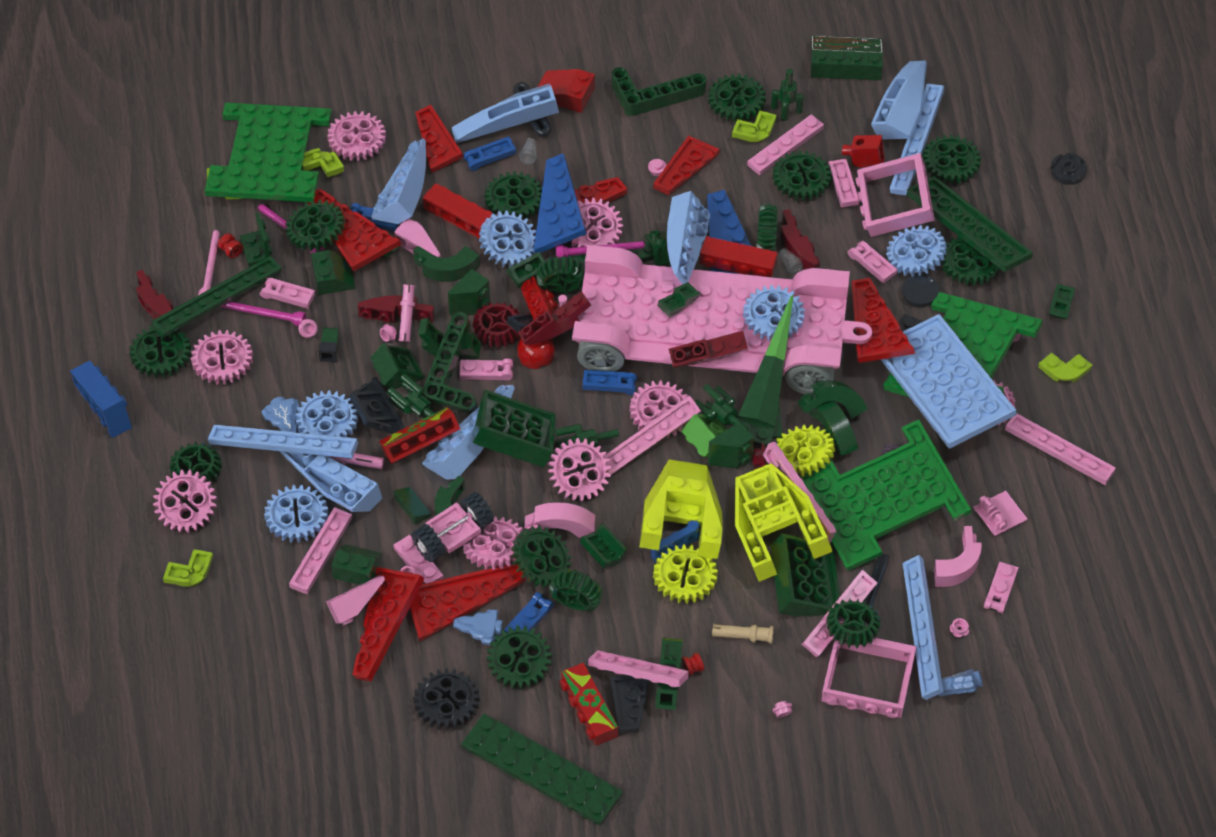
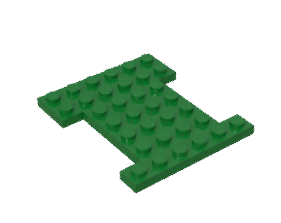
M225 102L222 114L223 120L239 121L229 166L210 165L205 196L297 202L314 201L319 172L302 171L303 161L305 159L311 125L329 126L332 115L331 109Z
M942 292L938 293V296L931 304L932 310L945 313L944 321L991 379L1017 333L1035 338L1043 325L1042 319ZM890 373L883 385L884 390L909 397ZM997 386L1004 394V387Z
M920 420L901 427L909 443L839 475L831 460L830 463H824L825 469L819 467L818 473L812 471L811 476L808 473H805L804 477L799 475L836 529L831 543L847 572L883 555L876 538L942 507H946L953 521L972 513L971 508Z

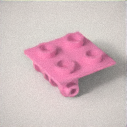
M1007 491L992 498L982 496L979 499L980 504L973 507L994 536L1028 520Z

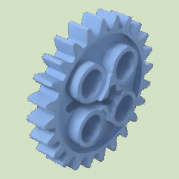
M498 211L497 215L492 214L482 224L479 235H481L479 242L483 243L480 248H486L484 255L490 254L489 260L495 258V264H498L500 261L502 262V267L506 263L511 267L513 264H517L535 254L534 244L536 236L534 235L536 230H531L533 224L527 225L528 219L522 220L521 214L515 217L514 211L511 215H509L508 211H505L504 215Z
M921 225L918 229L912 226L910 231L905 228V233L899 231V237L893 236L894 241H889L890 247H887L888 253L886 255L889 263L897 269L898 273L903 271L904 276L911 273L912 277L915 273L921 276L923 271L928 274V269L935 270L934 265L940 266V261L945 260L944 255L947 254L946 243L941 233H936L935 228L930 230L929 226L922 229Z
M770 285V289L763 286L762 291L756 289L755 294L750 293V298H746V304H744L743 308L745 324H749L748 330L754 329L753 335L760 333V339L767 336V340L770 341L778 326L773 324H779L790 296L793 295L788 336L792 337L793 332L798 333V328H802L805 318V308H803V302H799L800 297H794V291L788 293L787 287L781 290L780 285H778L777 289H774L773 285Z
M330 390L325 395L323 391H320V396L313 393L312 399L306 397L307 403L301 402V407L297 408L298 413L295 416L299 433L348 438L347 434L353 435V429L357 428L358 412L353 403L351 404L350 398H345V394L339 397L338 391L334 395H331Z
M293 485L292 490H289L286 486L285 492L278 490V496L272 494V501H267L268 506L265 507L264 514L266 526L269 527L270 533L275 532L276 538L281 535L282 541H284L288 537L290 543H292L294 538H297L298 543H300L301 538L308 541L309 535L315 537V531H321V527H323L328 519V507L326 500H323V495H318L317 490L311 492L310 486L304 490L303 485L296 489L295 485ZM294 500H297L299 527H296Z

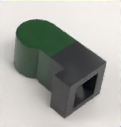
M323 327L318 349L319 360L321 362L337 363L339 328ZM324 353H332L333 355L327 357Z

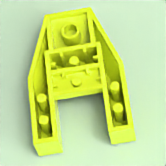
M668 460L644 502L640 548L659 550L663 521L683 524L697 521L699 526H701L698 556L718 559L722 538V510L707 465Z
M772 463L735 478V527L759 582L777 575L762 536L791 524L798 523L814 559L832 552L828 537L809 496Z

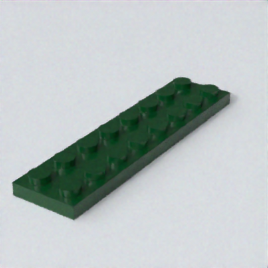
M935 176L928 179L934 217L1001 270L1006 272L1032 259V251ZM916 184L907 189L906 195L922 207L919 184Z
M485 713L461 743V748L599 826L603 824L623 795L622 790Z

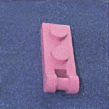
M864 241L859 242L856 248L848 250V255L851 259L858 261L883 284L897 274V269Z
M267 278L265 288H262L260 296L265 299L272 298L308 309L315 296V290Z
M508 358L502 361L460 360V380H511L513 378V371L511 370L513 368V360Z
M999 562L984 608L989 610L990 608L996 609L997 612L1003 614L1019 567Z

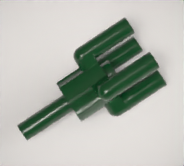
M790 68L786 70V79L781 81L780 90L774 89L772 91L771 108L777 109L780 99L782 102L781 120L783 121L788 120L789 105L795 101L796 113L801 114L803 112L804 95L797 93V83L793 80V69Z
M403 374L400 378L404 382L402 387L409 392L406 397H403L393 387L387 391L390 395V401L406 414L413 412L419 418L424 415L428 417L434 414L429 409L432 403L425 398L423 388L406 374Z
M705 384L703 390L715 402L712 404L709 401L704 405L699 400H695L694 402L701 410V413L710 420L716 417L724 425H729L730 423L735 425L740 422L748 430V427L737 418V410L733 407L735 399L720 386L713 389L709 384Z
M580 424L555 429L556 436L575 433L574 436L555 440L556 447H560L561 450V444L565 443L568 446L569 439L575 444L577 438H579L580 443L586 438L588 445L594 441L593 447L595 448L598 447V441L619 437L618 429L596 434L594 429L583 431ZM587 453L581 454V458H585L587 456ZM563 459L562 463H563V462H568V461H570V460H569V459Z

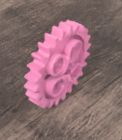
M354 111L353 115L347 112V117L340 115L341 120L335 119V124H330L331 129H328L327 135L329 147H332L333 152H337V156L343 154V159L350 157V161H352L356 157L357 161H359L360 157H363L367 160V155L373 157V152L379 153V148L383 149V143L386 142L384 125H382L381 120L377 121V116L371 118L370 113L365 116L363 111L360 115H357L356 111Z
M585 198L584 204L579 200L578 203L587 234L573 239L571 246L587 247V245L598 246L615 244L614 242L618 243L619 237L622 236L623 224H621L622 218L619 217L620 212H614L615 206L609 208V202L602 204V199L597 203L595 198L592 199V202ZM590 213H595L597 216H591ZM608 225L610 226V228H604L602 226ZM590 236H594V237H596L597 239H596V240H592V239H590L589 237H590Z
M219 330L218 335L211 332V337L204 335L205 340L199 339V345H194L195 351L191 352L193 370H196L197 376L201 375L202 380L208 378V383L215 380L216 385H218L219 381H223V384L226 385L227 380L233 383V378L235 377L240 380V374L246 375V370H250V364L253 363V352L251 345L248 344V340H243L242 335L236 337V332L229 335L228 330H226L225 334H222ZM220 345H223L224 370L221 367Z
M660 380L659 385H656L652 381L651 386L645 383L644 389L639 387L638 393L634 392L629 408L631 412L630 418L634 419V425L639 424L638 430H641L687 398L688 395H682L683 389L677 391L676 384L669 387V382L663 385ZM686 422L678 429L673 431L672 434L676 436L677 430L682 432L683 426H685L688 422Z
M577 438L575 444H573L572 440L569 439L568 446L562 443V450L559 448L555 449L558 455H551V458L555 461L548 463L549 466L553 467V469L548 470V473L553 474L549 481L556 482L553 488L559 486L558 494L563 491L565 492L564 498L572 495V501H574L578 496L580 502H582L584 496H586L590 500L591 493L596 497L598 496L597 490L601 492L604 490L601 484H608L605 478H609L611 475L606 473V471L610 470L611 466H606V463L610 459L603 458L606 451L600 453L601 446L593 447L594 441L588 445L586 438L582 443ZM582 453H587L590 456L589 462L582 461ZM563 459H569L572 467L565 468L562 464ZM593 463L596 464L595 467L584 469L581 474L580 472H575L568 476L563 475L565 472L575 470L578 466L582 468ZM587 472H594L596 480H589ZM569 478H576L578 480V486H571L569 484Z
M181 470L179 476L173 472L172 479L166 476V483L160 481L162 489L156 488L159 495H154L153 498L158 502L153 503V506L159 509L154 512L156 515H161L158 518L160 522L165 520V527L171 524V531H174L177 527L179 533H182L183 528H185L187 533H190V528L192 527L197 531V525L205 527L204 520L210 522L208 515H215L211 508H217V505L212 502L217 500V497L212 495L216 491L214 488H210L212 484L210 481L206 482L207 478L205 476L199 479V472H196L194 476H192L191 470L188 471L187 475ZM184 484L189 485L187 491H179L180 486ZM175 491L184 500H188L192 506L199 510V512H195L186 503H182L181 500L175 495H173L171 492ZM203 496V502L200 504L194 503L196 497ZM169 500H176V504L173 507H167ZM185 511L191 512V516L188 519L182 518V514Z
M494 517V521L481 529L480 534L463 544L464 554H466L467 559H471L472 564L477 562V567L484 565L485 569H487L489 566H492L493 570H495L496 566L503 569L504 564L510 567V562L516 560L510 557L514 553L510 548L514 545L512 542L523 531V528L518 527V523L512 524V519L505 522L504 517L500 521L497 520V517Z

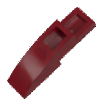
M790 209L783 210V225L780 230V239L792 259L804 270L820 267L819 258L814 255L813 243L809 241L808 236H802L801 231L797 230L796 217L792 216Z
M143 269L137 271L139 287H136L138 300L145 311L153 319H156L174 309L171 300H167L164 293L159 295L157 289L152 288L153 283L150 276H146Z
M581 291L551 314L546 310L543 314H540L534 321L519 331L518 334L525 345L554 338L574 327L575 321L581 322L578 316L592 305Z
M382 296L359 302L357 305L358 316L365 319L395 323L396 317L401 318L402 305H400V301H402L403 296ZM414 297L413 302H415V306H413L412 320L421 321V319L428 318L433 323L435 318L434 306L418 303V298Z
M739 331L709 340L703 339L669 348L673 368L730 357L732 354L747 351L748 346L744 331Z

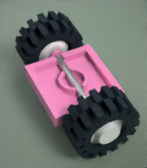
M473 492L461 500V507L458 503H455L411 533L414 545L417 546V550L421 552L425 560L433 562L445 554V550L451 553L480 534L481 529L494 521L493 512L490 510L491 507L487 505V501L483 499L482 495L478 492Z

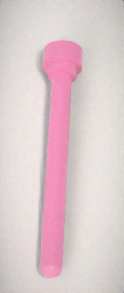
M214 230L212 233L204 285L199 290L198 295L211 289L220 236L218 230Z

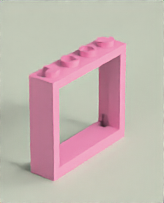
M921 153L857 170L856 184L860 188L858 197L860 202L863 203V206H860L862 216H865V220H862L864 230H868L870 237L935 221L925 163ZM916 169L922 208L872 221L866 182Z
M879 638L874 639L872 644L867 643L865 647L859 645L857 649L853 645L848 648L847 644L841 646L840 641L834 642L821 701L829 705L845 706L848 709L864 710L871 714H883L890 718H902L916 646ZM840 648L907 662L898 704L831 690Z

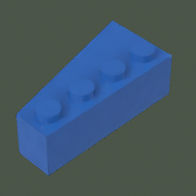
M88 361L70 370L74 385L83 398L88 401L93 412L97 413L104 427L107 426L111 438L132 428L125 408L127 406L123 395L119 396L114 385L111 386L109 379L106 375H102L98 366H94L91 361Z

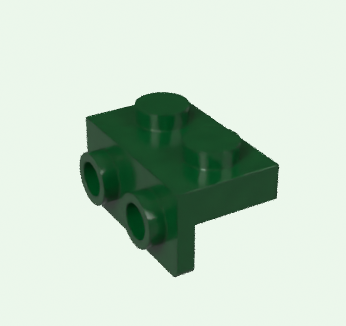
M604 523L599 525L596 532L582 536L580 543L603 569L621 563L627 551V548Z

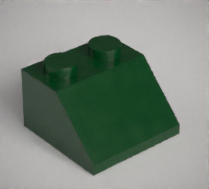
M331 250L311 253L318 295L355 289L351 267L343 255Z
M473 269L448 292L450 316L456 312L475 315L478 309H482L483 305L488 307L491 302L489 280Z
M383 343L370 357L374 364V369L381 378V383L386 387L401 388L404 382L400 378L403 374H406L415 382L424 378L410 349Z
M740 422L709 441L708 464L710 466L736 469L742 465L749 464L753 458L754 437Z
M344 544L337 550L331 565L333 579L358 585L374 579L376 567L379 566L383 553Z

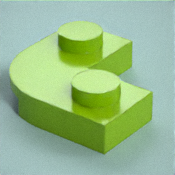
M759 111L755 123L737 119L732 137L750 142L763 141L770 136L777 115Z
M320 148L305 152L303 171L321 166L327 177L344 172V166L335 152L320 151Z
M1051 353L1039 362L1038 368L1057 382L1059 380H1072L1074 383L1092 369V364L1080 354H1077L1065 364L1056 355Z
M194 549L188 565L169 562L163 577L164 583L185 587L199 584L208 574L213 560V553Z

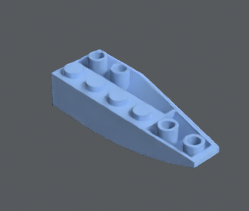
M910 61L893 79L871 123L876 135H882L883 139H911L922 112L926 61Z
M549 83L516 93L452 127L455 142L459 143L559 113L552 87Z
M424 138L414 141L409 145V149L390 180L378 195V201L373 207L374 211L371 216L373 219L400 224L412 217L424 184L426 169V140Z
M691 191L672 197L667 224L669 259L675 276L682 284L689 281L708 232V222L710 219L709 211L704 208L698 197H695Z
M501 385L494 393L511 398L515 387L513 385ZM479 407L459 424L460 430L442 438L438 442V446L426 455L427 458L422 463L425 467L446 480L456 479L457 476H460L484 448L472 443Z
M280 451L319 492L352 512L371 511L382 499L378 483L328 456Z

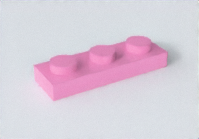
M847 159L829 161L828 166H830L832 180L841 208L859 205V198Z
M410 535L393 545L394 550L408 566L415 567L419 575L424 578L423 584L444 579L443 574L435 564L425 560L424 556L422 557L421 552L417 550V546L414 545Z

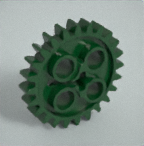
M731 73V77L724 75V80L718 78V82H713V86H710V92H708L710 109L714 110V114L720 113V118L726 116V121L730 118H733V122H736V119L743 121V118L749 121L750 116L755 118L756 113L764 109V103L766 102L763 86H759V81L754 82V77L747 79V74L744 77H741L740 73H738L737 77L733 73Z
M944 134L943 139L937 136L936 141L931 139L930 144H926L922 158L925 163L926 173L931 172V177L937 176L939 180L944 179V184L948 180L953 185L954 181H957L958 184L961 183V180L967 182L968 177L973 179L974 174L978 173L981 165L980 151H977V145L972 146L973 141L967 143L966 137L961 140L960 135L953 138V135L950 134V138H947Z
M799 150L798 154H795L792 151L791 156L786 153L785 159L780 157L779 162H775L772 180H774V186H777V191L782 190V195L788 193L789 199L795 196L796 201L799 197L803 201H805V197L812 200L813 195L818 198L819 193L824 194L825 189H828L831 183L830 166H826V160L821 161L822 156L816 158L815 153L809 155V152L806 151L805 154H802L801 150Z
M507 171L506 176L499 174V179L494 177L493 182H489V187H486V193L484 194L485 205L495 215H497L498 211L502 215H504L505 211H508L509 215L514 211L515 217L521 214L522 217L529 219V214L535 216V211L540 209L543 187H540V182H536L535 177L530 179V174L523 176V172L517 175L516 171H514L513 175H510Z
M312 200L311 205L304 203V208L298 206L299 211H292L294 216H289V221L286 222L287 228L285 230L292 245L295 244L297 249L302 247L303 251L308 247L310 252L315 247L319 251L320 246L326 249V244L328 243L333 245L332 240H339L337 235L343 234L342 230L345 229L344 223H346L339 206L335 207L334 203L329 205L328 200L324 204H322L321 200L317 204Z
M958 236L957 240L951 238V243L946 242L947 254L944 255L945 260L941 261L940 264L943 266L942 271H947V277L952 275V281L958 279V284L965 282V285L968 286L970 282L973 286H976V282L983 285L984 280L989 282L990 277L995 278V273H998L999 267Z
M149 326V331L142 329L143 335L136 334L137 339H132L133 345H130L129 352L132 365H135L136 370L140 369V374L146 372L147 377L154 374V377L157 378L161 374L162 378H165L167 373L169 376H172V371L179 373L178 368H185L184 363H189L188 357H191V344L189 338H186V333H181L180 329L162 338ZM159 338L161 339V345H162V355H163V363H162V364H160V357H159V347H158V339H159Z
M533 526L529 529L525 528L516 536V539L512 542L514 545L510 548L514 552L510 557L516 559L512 564L519 567L516 572L522 571L521 578L527 576L528 583L533 580L535 587L540 583L542 588H545L547 585L550 587L551 579L557 571H561V569L567 570L572 566V563L569 562L572 556L567 555L570 549L564 548L567 542H560L561 535L555 537V531L553 530L549 533L548 527L543 530L541 526H538L536 529Z
M519 625L516 626L515 631L509 627L508 633L501 630L502 637L495 635L496 642L490 641V646L493 649H487V653L491 655L486 657V659L490 663L488 664V669L493 670L491 672L492 677L497 676L498 683L504 680V687L510 683L512 690H514L516 685H519L520 690H522L525 684L530 689L531 682L538 685L537 678L544 680L543 673H549V669L546 666H552V662L548 660L552 658V653L549 652L551 646L546 645L548 643L547 638L541 640L542 633L540 632L535 635V628L529 632L526 625L523 630H520ZM513 642L520 643V645L516 648L510 646V644ZM525 643H529L523 650ZM531 650L538 652L535 656L528 655ZM503 659L511 660L507 665L501 664ZM522 667H526L529 669V671L526 673H520L519 669Z

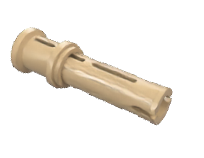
M713 624L712 637L750 639L753 643L756 641L773 643L774 626L766 628L757 627V625L740 627Z

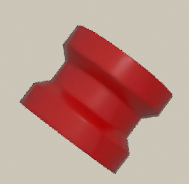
M697 652L693 653L691 657L685 656L681 658L684 670L688 671V677L692 676L694 672L700 673L704 671L703 661Z

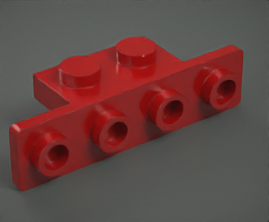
M534 276L523 283L521 291L534 320L546 310L552 314L558 309L559 305L554 301V295L548 289L546 291L542 289Z

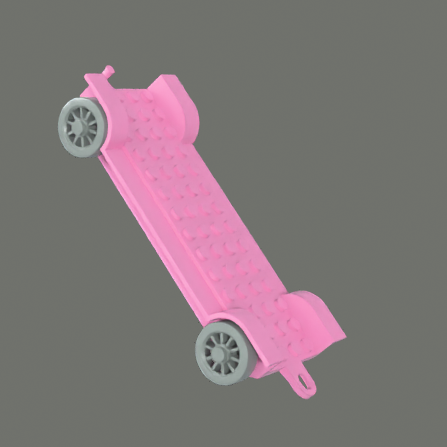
M587 245L582 292L592 306L578 316L581 322L575 321L572 340L579 343L577 359L582 366L589 370L614 372L624 365L625 359L672 364L669 348L744 331L748 346L747 351L732 354L730 357L689 366L757 373L772 337L770 341L767 340V336L760 339V333L753 335L754 329L748 330L749 324H745V318H743L744 304H746V298H750V293H756V289L762 291L763 286L770 289V285L777 289L778 285H780L781 290L787 287L788 293L794 291V297L799 296V302H803V308H805L802 328H798V333L793 332L792 337L788 336L782 376H785L786 373V383L790 388L799 393L807 394L813 392L810 385L820 381L834 380V370L840 368L842 343H867L872 337V329L863 322L845 321L849 271L811 268L798 272L791 280L693 269L688 282L700 293V296L682 311L668 317L657 306L658 301L673 294L674 288L683 285L675 276L672 267L645 265L636 254L625 249ZM560 295L558 298L560 307L567 302L565 295ZM855 328L864 329L867 331V334L857 336L853 333V330Z

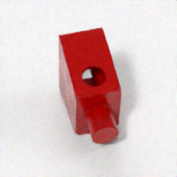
M856 135L853 138L852 145L843 144L842 155L851 156L852 164L861 168L884 163L885 153L882 135Z

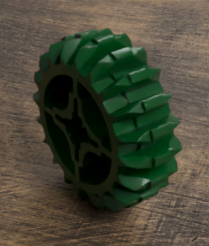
M766 204L759 207L757 248L775 251L778 212L776 205Z
M564 255L562 257L556 256L555 258L549 257L548 260H543V263H540L537 268L536 277L538 285L545 289V291L548 289L552 294L555 292L567 294V292H574V290H580V287H583L585 265H583L582 261H578L577 258L572 259L571 256L564 257Z
M195 441L194 445H190L187 442V447L180 446V451L175 450L174 456H171L169 468L172 478L173 472L179 476L181 469H184L186 472L191 470L192 476L199 472V479L205 476L207 478L206 482L210 481L212 484V481L217 482V476L221 474V457L216 449H212L210 444L205 446L204 442L198 445ZM184 484V485L180 486L181 488L184 487V486H186V489H187V490H188V487H189V485H187V484Z
M561 569V571H557L551 579L549 592L556 599L557 603H561L563 606L576 611L580 610L581 612L595 610L600 604L603 595V589L596 582V579L590 578V575H585L583 572H577V570Z
M849 598L848 602L842 600L840 604L835 603L834 607L830 608L826 618V628L829 631V636L833 637L834 642L840 641L841 646L847 644L848 648L851 645L857 649L859 645L865 647L867 643L872 644L881 628V619L878 616V611L873 610V605L867 606L866 601L860 603L859 599L852 601Z

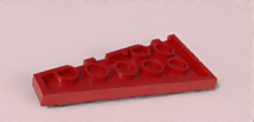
M322 189L316 190L315 204L319 200L322 201V204L328 200L329 205L334 203L335 207L339 206L340 211L344 215L346 223H344L345 229L342 230L343 234L337 235L339 240L333 239L332 241L353 272L402 245L398 238H393L387 231L381 230L373 222L356 211L353 212L347 205L339 203L330 194Z
M870 278L852 280L855 322L866 323L872 329V337L867 343L856 344L858 362H869L915 354L912 344L910 345L907 336L902 332L900 325L890 309L887 308L883 298L880 297ZM855 328L857 336L867 334L866 330Z
M510 563V567L503 565V569L497 566L495 570L489 568L422 584L410 606L419 642L454 623L455 618L470 614L526 582V577L521 578L522 571L516 572L519 568L518 565Z
M376 567L375 573L377 577L384 576L385 580L368 603L363 625L365 632L360 638L362 645L360 652L357 653L352 673L356 679L371 682L424 581V578L419 574Z

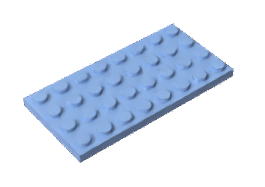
M940 314L903 331L910 345L912 344L915 354L880 359L949 449L1017 415L1013 405Z

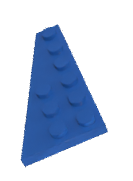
M563 153L546 160L534 244L535 253L544 252L587 234L566 157Z
M725 190L707 194V207L710 213L708 222L709 237L751 246ZM711 267L713 272L740 274Z

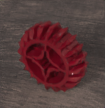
M498 301L496 304L490 302L488 307L483 305L482 309H478L477 314L473 317L472 326L477 339L482 341L483 345L489 343L490 348L493 345H496L497 348L500 345L506 347L507 343L513 345L514 340H518L519 334L506 322L508 316L520 314L518 309H513L512 304L507 306L506 302L499 304Z

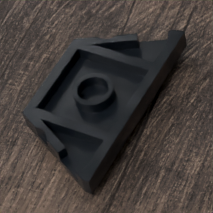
M377 377L372 378L371 382L363 384L360 389H356L351 393L349 398L365 426L391 434L405 428Z

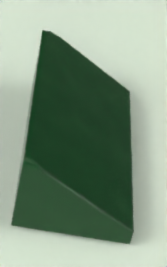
M538 252L511 266L506 272L518 285L535 276L539 264L543 263L544 259L541 253Z
M411 487L393 491L394 499L415 525L432 516Z

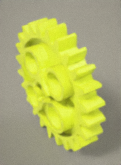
M803 425L802 429L795 426V431L788 429L789 434L782 433L783 439H776L778 447L783 451V454L789 463L792 464L796 473H800L802 477H804L805 473L811 476L812 471L818 473L819 467L825 469L824 463H830L829 458L834 457L835 445L833 438H831L830 433L827 434L826 429L821 431L820 426L815 429L813 425H810L809 428Z
M683 544L682 549L675 545V551L668 548L667 554L662 552L661 559L657 558L656 565H654V584L658 585V591H663L664 597L670 595V601L677 598L678 603H680L682 599H685V603L688 604L689 599L696 603V597L703 600L704 594L709 596L710 589L714 590V583H717L716 576L718 575V570L716 569V563H713V558L698 556L699 548L695 551L693 550V545L689 549H686L685 544ZM687 560H690L688 572L685 578V585L683 588H681L683 576L685 574Z

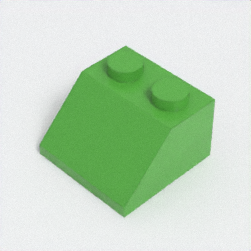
M694 414L682 429V432L686 436V440L698 449L697 452L701 456L708 457L709 441L726 431L727 428L716 417L710 420L705 415Z

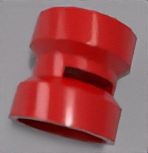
M231 233L224 234L218 241V247L225 251L226 255L231 259L238 257L243 251V245L236 241Z

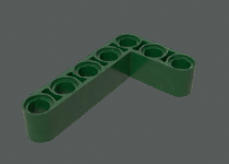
M616 67L612 70L611 85L624 112L629 116H636L703 96L706 93L707 79L704 74L695 73L637 90L627 70L623 67Z
M456 312L450 319L425 382L423 392L428 400L435 404L465 414H471L478 408V402L475 397L468 392L448 386L471 327L466 314ZM459 320H465L463 325L457 326ZM458 337L455 343H450L451 338ZM446 354H451L449 360H443V357ZM444 371V375L442 377H436L438 372ZM432 389H438L435 395H429V392ZM449 395H455L452 401H447ZM468 400H472V401H473V403H472L471 406H469V407H465V406H464V404H465L466 401H468Z

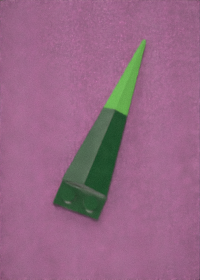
M793 295L790 296L737 417L748 427L749 433L754 437V443L759 445L764 443L766 447L771 442L776 424Z

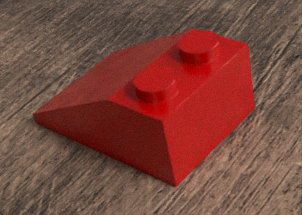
M580 69L548 70L537 87L550 83L557 106L582 113L595 90V74Z

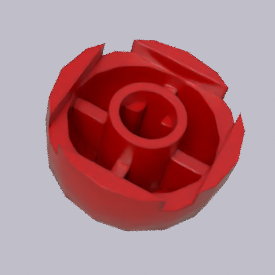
M520 339L517 354L522 365L531 369H540V366L550 365L555 356L553 340L548 339L543 342L525 345L522 339Z

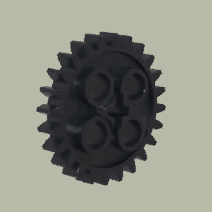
M447 668L444 673L437 669V675L430 672V679L423 677V683H418V689L414 691L415 697H413L415 711H418V717H423V723L430 721V727L437 724L438 730L445 726L446 731H448L449 726L452 725L456 730L458 723L464 726V720L471 722L470 715L476 716L475 709H479L478 702H480L479 688H475L476 682H471L470 676L464 678L463 671L457 675L456 669L452 673H449Z

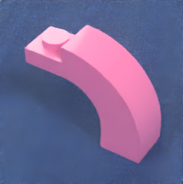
M546 503L535 506V512L525 516L524 529H529L531 526L535 529L541 526L542 530L546 527L548 529L560 528L568 530L580 538L595 531V515L587 509L573 504Z
M964 526L962 535L963 553L960 556L949 560H935V587H949L960 584L975 572L979 563L982 545L981 543H976V534H973L972 526Z

